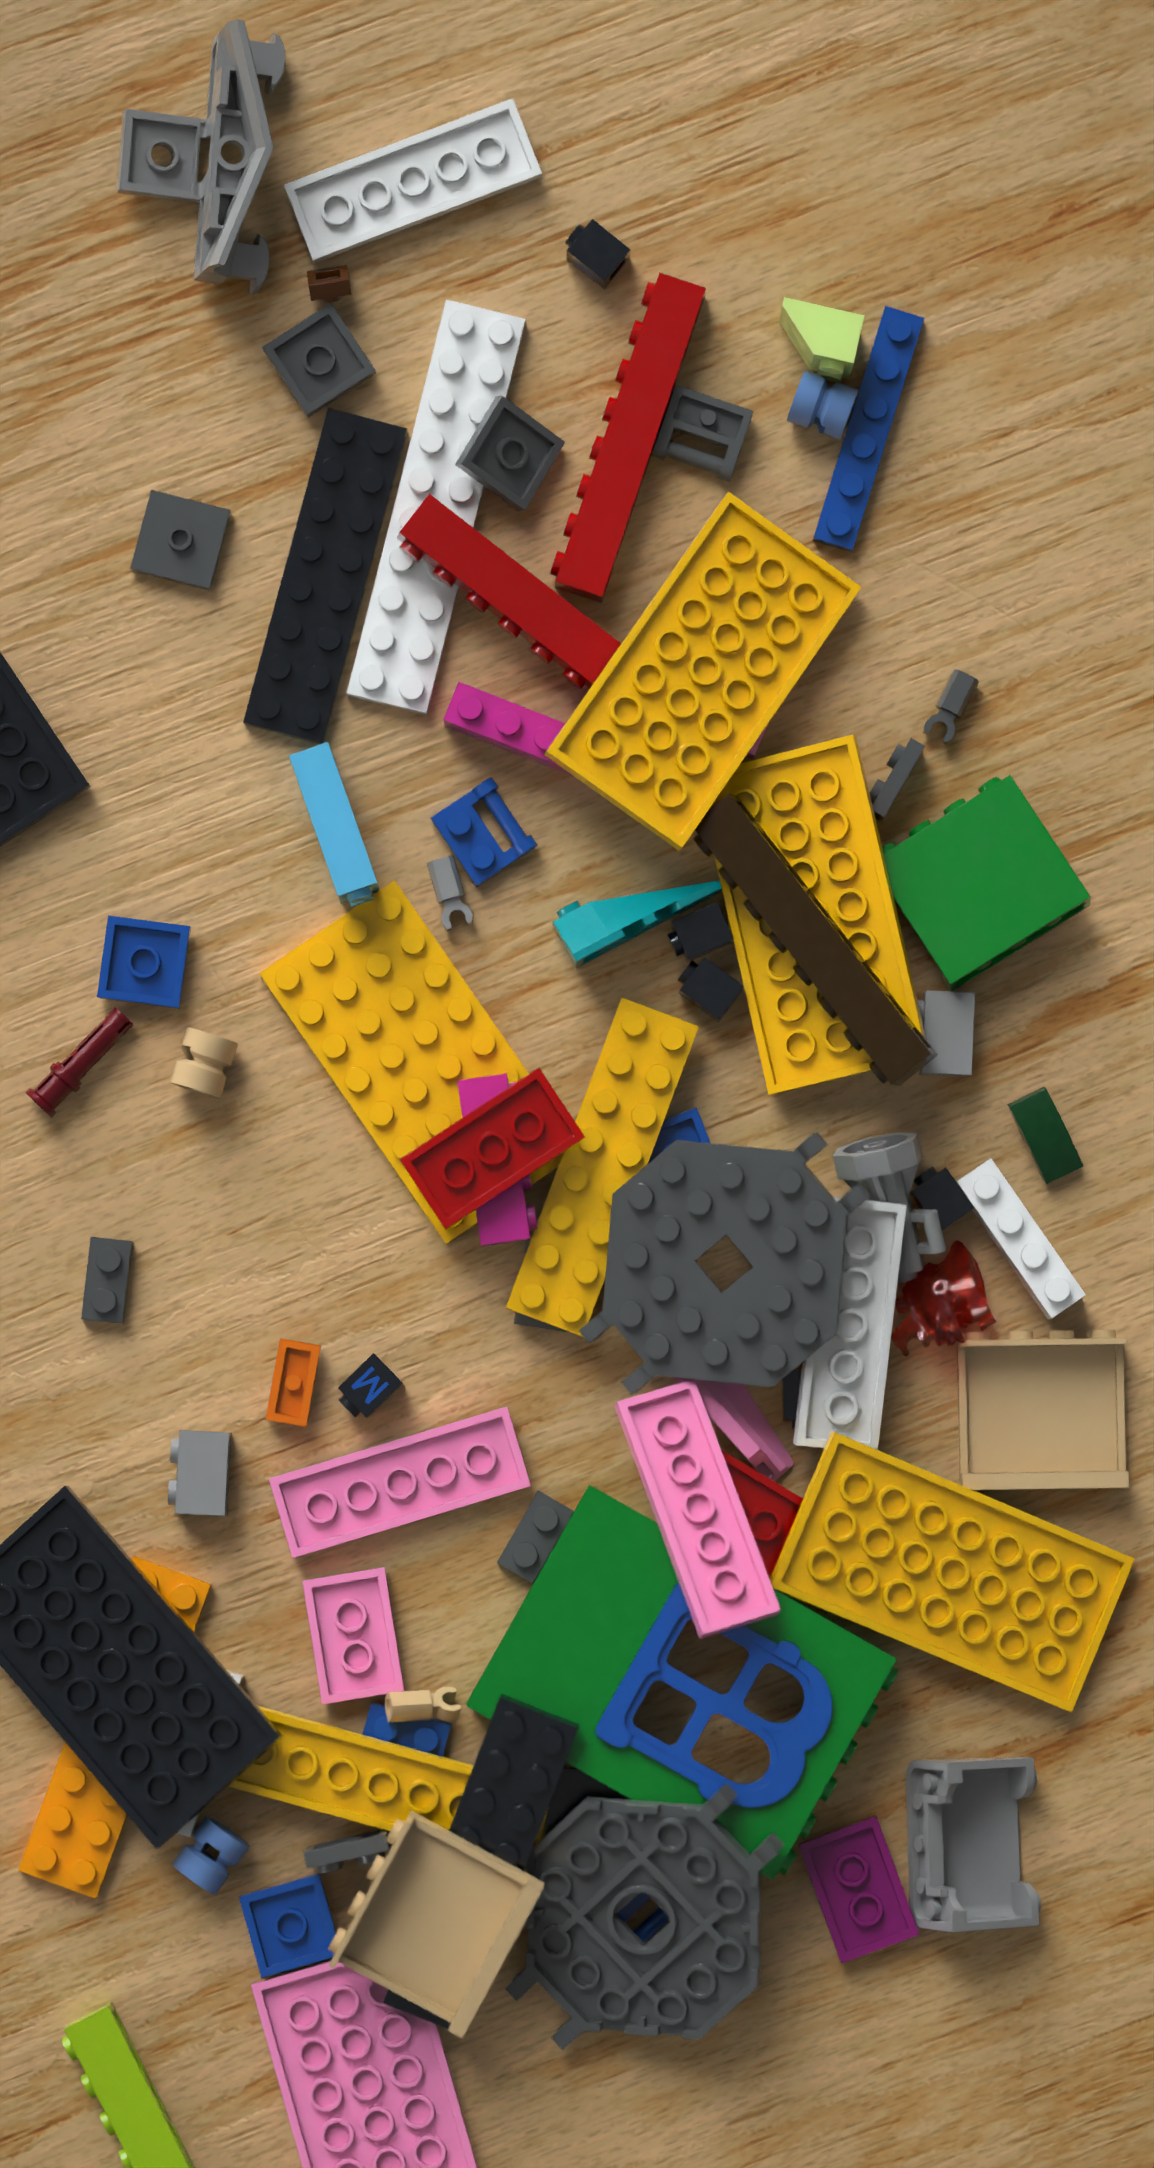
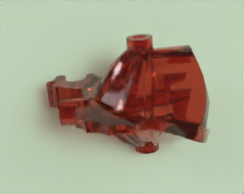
M956 1240L952 1243L948 1255L941 1263L933 1264L929 1262L924 1266L923 1270L917 1272V1278L906 1281L905 1287L902 1289L904 1295L895 1299V1306L899 1315L911 1311V1314L906 1317L905 1321L900 1322V1326L895 1327L894 1333L891 1334V1340L904 1356H908L910 1352L907 1349V1344L914 1338L920 1339L925 1348L933 1340H935L937 1346H942L945 1343L948 1346H953L956 1342H966L965 1329L970 1324L978 1322L980 1330L983 1331L997 1322L988 1307L984 1280L978 1264L973 1258L972 1253L961 1241Z

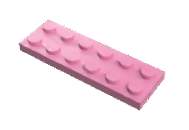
M695 1379L618 1401L614 1406L699 1638L701 1639L778 1615L781 1611Z
M508 1407L269 1478L292 1558L531 1486Z

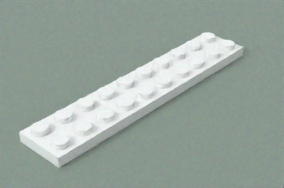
M446 299L347 696L427 715L459 586L454 584L452 587H448L432 574L435 568L422 558L417 562L406 555L399 547L402 542L397 539V536L429 494L474 528L484 486L455 464L495 397L504 396L507 398L526 323L524 318Z

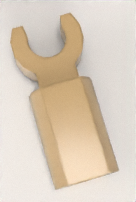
M442 1687L436 1693H430L429 1690L388 1692L385 1698V1712L388 1723L430 1720L431 1717H437L443 1721L457 1720L461 1706L446 1704L454 1702L457 1692L456 1688Z

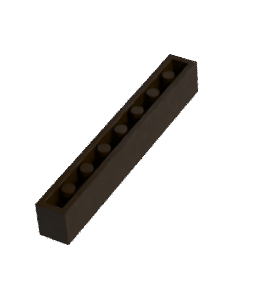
M727 794L710 808L695 829L697 835L693 838L694 841L708 857L714 854L722 865L718 871L732 889L738 886L748 898L743 902L744 906L757 921L763 918L769 925L772 932L768 936L779 951L783 954L789 951L797 962L793 968L807 986L813 983L823 996L818 1001L824 1010L833 1019L839 1016L848 1029L843 1033L857 1051L864 1048L873 1061L869 1064V1067L875 1076L883 1084L889 1081L891 1085L900 1086L938 1056L739 797Z

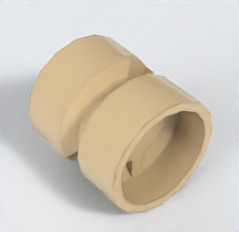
M188 1027L181 1046L185 1057L176 1062L170 1083L203 1095L221 1099L228 1078L223 1070L225 1067L232 1066L238 1043Z

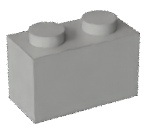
M925 990L923 1000L917 1001L926 1040L938 1056L921 1068L919 1075L969 1078L972 1075L975 993Z
M179 1430V1438H172L170 1463H177V1480H169L168 1505H175V1514L227 1516L232 1433Z

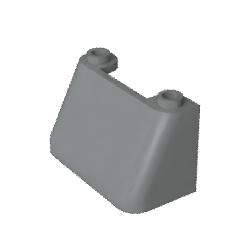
M1034 1758L915 1760L909 1764L906 1772L909 1905L916 1926L947 1932L1039 1926L1040 1896L1031 1884L1020 1882L1018 1799L1028 1798L1037 1784Z

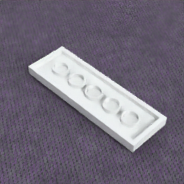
M512 98L284 184V188L314 264L542 178V172Z
M834 1197V1199L838 1202L841 1197ZM866 1200L848 1215L838 1333L802 1362L793 1444L825 1448L830 1433L833 1431L878 1450L907 1205Z

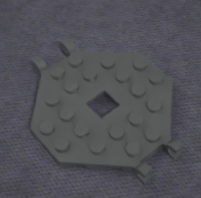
M818 1132L813 1133L794 1151L676 1140L612 1194L603 1311L584 1325L579 1332L588 1343L595 1341L612 1325L624 1336L645 1362L621 1382L631 1395L639 1391L655 1376L773 1387L838 1333L848 1215L871 1196L859 1184L837 1202L809 1169L806 1163L828 1145ZM727 1235L753 1267L725 1291H721L699 1265L698 1258Z
M727 1783L704 1805L586 1797L532 1848L526 1864V1871L529 1875L545 1884L526 1920V1929H528L526 1968L513 1978L512 1982L505 1989L517 2001L536 1982H539L570 2015V2018L551 2037L562 2050L583 2031L600 2032L602 2029L625 2031V2034L659 2036V2034L682 2035L684 2039L699 2040L761 1983L762 1867L771 1861L785 1844L772 1832L751 1854L743 1848L716 1819L738 1796ZM640 1892L648 1894L669 1916L670 1921L646 1944L617 1915Z

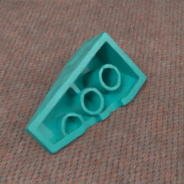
M719 881L594 901L583 906L578 901H575L556 912L559 919L553 921V927L577 969L721 892L722 887Z

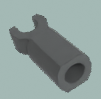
M953 670L936 704L939 712L927 719L923 733L928 735L933 725L942 724L947 731L942 743L947 745L955 734L953 721L955 718L961 719L979 681L960 670Z

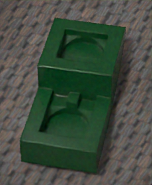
M1045 1087L1007 1104L1022 1139L1028 1145L1040 1175L1046 1184L1083 1167L1072 1139Z

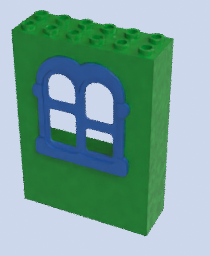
M588 1485L467 1700L466 1706L491 1720L499 1698L503 1694L580 1724L566 1763L631 1800L704 1805L727 1783L738 1796L716 1819L749 1854L772 1832L776 1834L785 1845L771 1861L762 1867V1874L774 1880L778 1872L785 1876L792 1865L797 1853L791 1848L798 1836L805 1839L817 1819V1816L812 1813L819 1799L826 1802L838 1781L832 1776L839 1762L847 1765L858 1745L853 1740L854 1735L860 1725L865 1728L869 1726L879 1707L873 1701L880 1689L886 1692L889 1690L899 1669L893 1667L897 1660L895 1657L773 1589L781 1609L778 1615L720 1632L721 1635L743 1646L748 1651V1659L728 1693L719 1694L676 1670L668 1664L667 1656L686 1622L693 1619L658 1524L593 1486ZM767 1663H772L792 1674L799 1680L804 1690V1702L801 1711L795 1718L784 1723L767 1721L750 1712L744 1706L745 1697L762 1667ZM657 1680L667 1683L690 1696L696 1702V1708L678 1741L673 1745H668L637 1728L633 1723V1716L651 1684ZM721 1714L757 1734L765 1741L770 1751V1763L768 1770L761 1779L753 1783L739 1784L693 1759L692 1749L712 1715Z

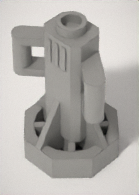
M895 1132L864 1138L838 1147L833 1154L838 1179H843L851 1188L861 1184L871 1196L867 1200L907 1205L897 1283L910 1281L918 1277L917 1272L923 1270L925 1266L923 1254H938L946 1251L938 1211L912 1208L909 1194L921 1159L923 1158L918 1133ZM916 1222H923L927 1241L919 1240Z

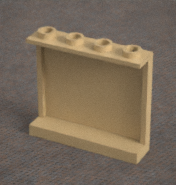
M1073 1330L1049 1331V1339H1033V1331H1008V1339L991 1340V1332H966L967 1340L957 1341L960 1485L971 1490L1129 1488V1471H1126L1123 1345L1126 1344V1338H1116V1330H1091V1338L1074 1339Z
M411 1811L405 1822L397 1819L389 1833L386 1842L393 1846L386 1859L378 1855L367 1875V1878L373 1881L368 1893L364 1894L359 1891L347 1914L353 1916L354 1919L348 1930L346 1931L339 1927L328 1948V1950L335 1953L329 1966L335 1968L337 1962L347 1966L450 2022L448 2031L463 2038L540 1896L545 1883Z

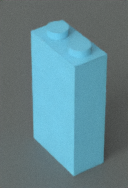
M326 742L289 755L341 904L349 902L352 908L374 900L372 893L378 892L380 889L329 743Z

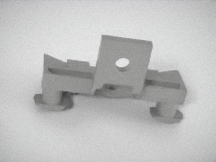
M239 19L227 22L212 41L206 120L132 109L124 110L117 193L199 203L193 280L222 284L227 278L250 280L249 294L253 295L260 291L268 275L270 265L268 244L264 237L259 234L255 236L253 244L238 243L237 241L243 220L274 149L258 79H266L265 94L276 90L284 74L285 48L282 39L275 33L270 37L269 43L249 40L245 21ZM200 139L210 140L208 172L201 182H197ZM225 144L237 146L242 157L240 163H227L221 156L222 146ZM155 146L166 147L172 156L171 164L164 167L155 164L151 158L152 148Z

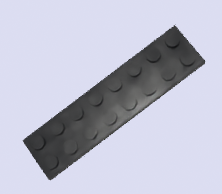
M328 408L243 720L245 725L317 744L324 743L407 436V428Z
M501 1694L449 1831L524 1871L580 1724ZM388 1989L383 2001L384 2004L444 2028H449L450 2022Z

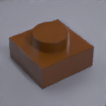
M347 265L307 271L311 301L320 300L323 303H332L341 300L344 296L352 295Z

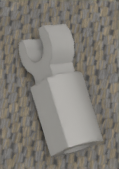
M447 856L428 862L427 867L438 903H444L445 906L442 912V923L447 931L452 930L449 918L452 913L458 911L465 915L467 925L472 924V912L467 905L461 902V897L465 896L454 856Z

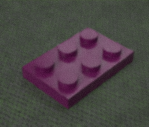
M876 1815L798 1843L841 1963L920 1935Z

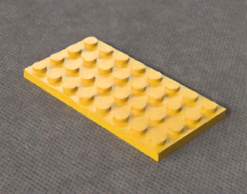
M727 492L544 755L680 851L862 587L733 494Z
M852 734L740 763L710 808L727 794L739 797L926 1039L857 736ZM715 857L717 870H719L722 865ZM718 871L768 1095H776L872 1071L869 1067V1064L873 1061L864 1048L857 1051L843 1033L848 1029L839 1016L833 1019L824 1010L818 1001L823 996L813 983L807 986L793 968L797 964L789 951L784 954L779 951L768 936L772 932L769 925L763 918L757 921L743 904L748 898L738 886L732 889Z
M394 880L373 894L374 900L354 907L259 974L447 1245L478 1223L476 1210L448 1229H445L399 1159L462 1118L457 1080L507 1073L508 1083L518 1082L529 1073ZM563 1153L530 1174L531 1186L558 1168Z
M831 1431L771 1575L770 1582L772 1588L1072 1713L1135 1558Z

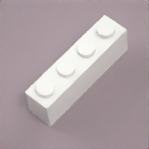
M991 1158L957 1181V1184L974 1207L972 1212L1047 1320L1052 1319L1086 1295Z

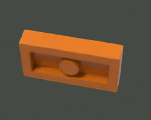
M280 1338L265 1420L307 1427L321 1345Z

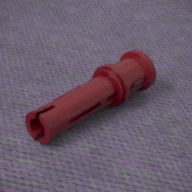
M114 1007L105 1019L94 1028L62 1063L59 1061L56 1064L53 1063L49 1067L51 1072L35 1089L29 1088L25 1093L52 1118L56 1114L55 1108L71 1092H77L80 1089L79 1086L82 1084L80 1080L134 1026L133 1023Z

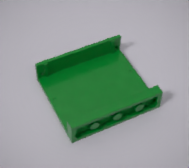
M1011 775L1003 780H1000L999 777L992 778L978 789L980 794L967 802L964 798L955 801L943 811L945 816L932 824L929 820H926L910 830L908 833L910 837L898 845L895 842H890L882 847L894 900L942 972V980L949 991H955L1088 908L1091 903V896Z

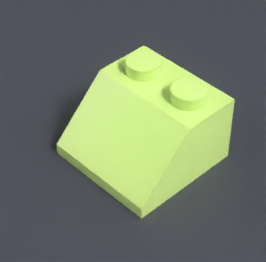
M784 297L779 323L809 370L818 372L817 375L825 377L830 382H841V378L850 379L865 315Z

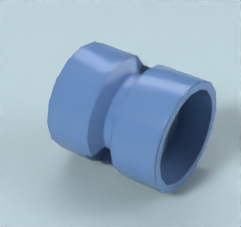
M805 370L794 396L787 421L805 428L816 424L818 425L819 433L841 440L858 394V389L839 382L835 383L832 387L828 386L825 377Z
M206 1815L193 1833L195 1843L193 1845L186 1844L172 1865L195 1884L216 1895L229 1877L228 1866H237L250 1846L229 1828ZM210 1845L221 1852L217 1859L206 1852Z

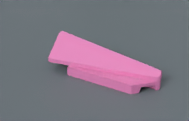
M673 1377L678 1383L692 1380ZM695 1379L709 1418L759 1473L775 1482L792 1467L793 1459L744 1384Z

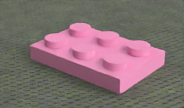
M385 1567L303 1580L322 1704L383 1695L388 1692L405 1691Z

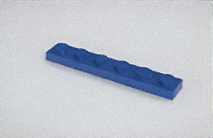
M888 306L884 308L813 541L848 552L853 550L924 317Z

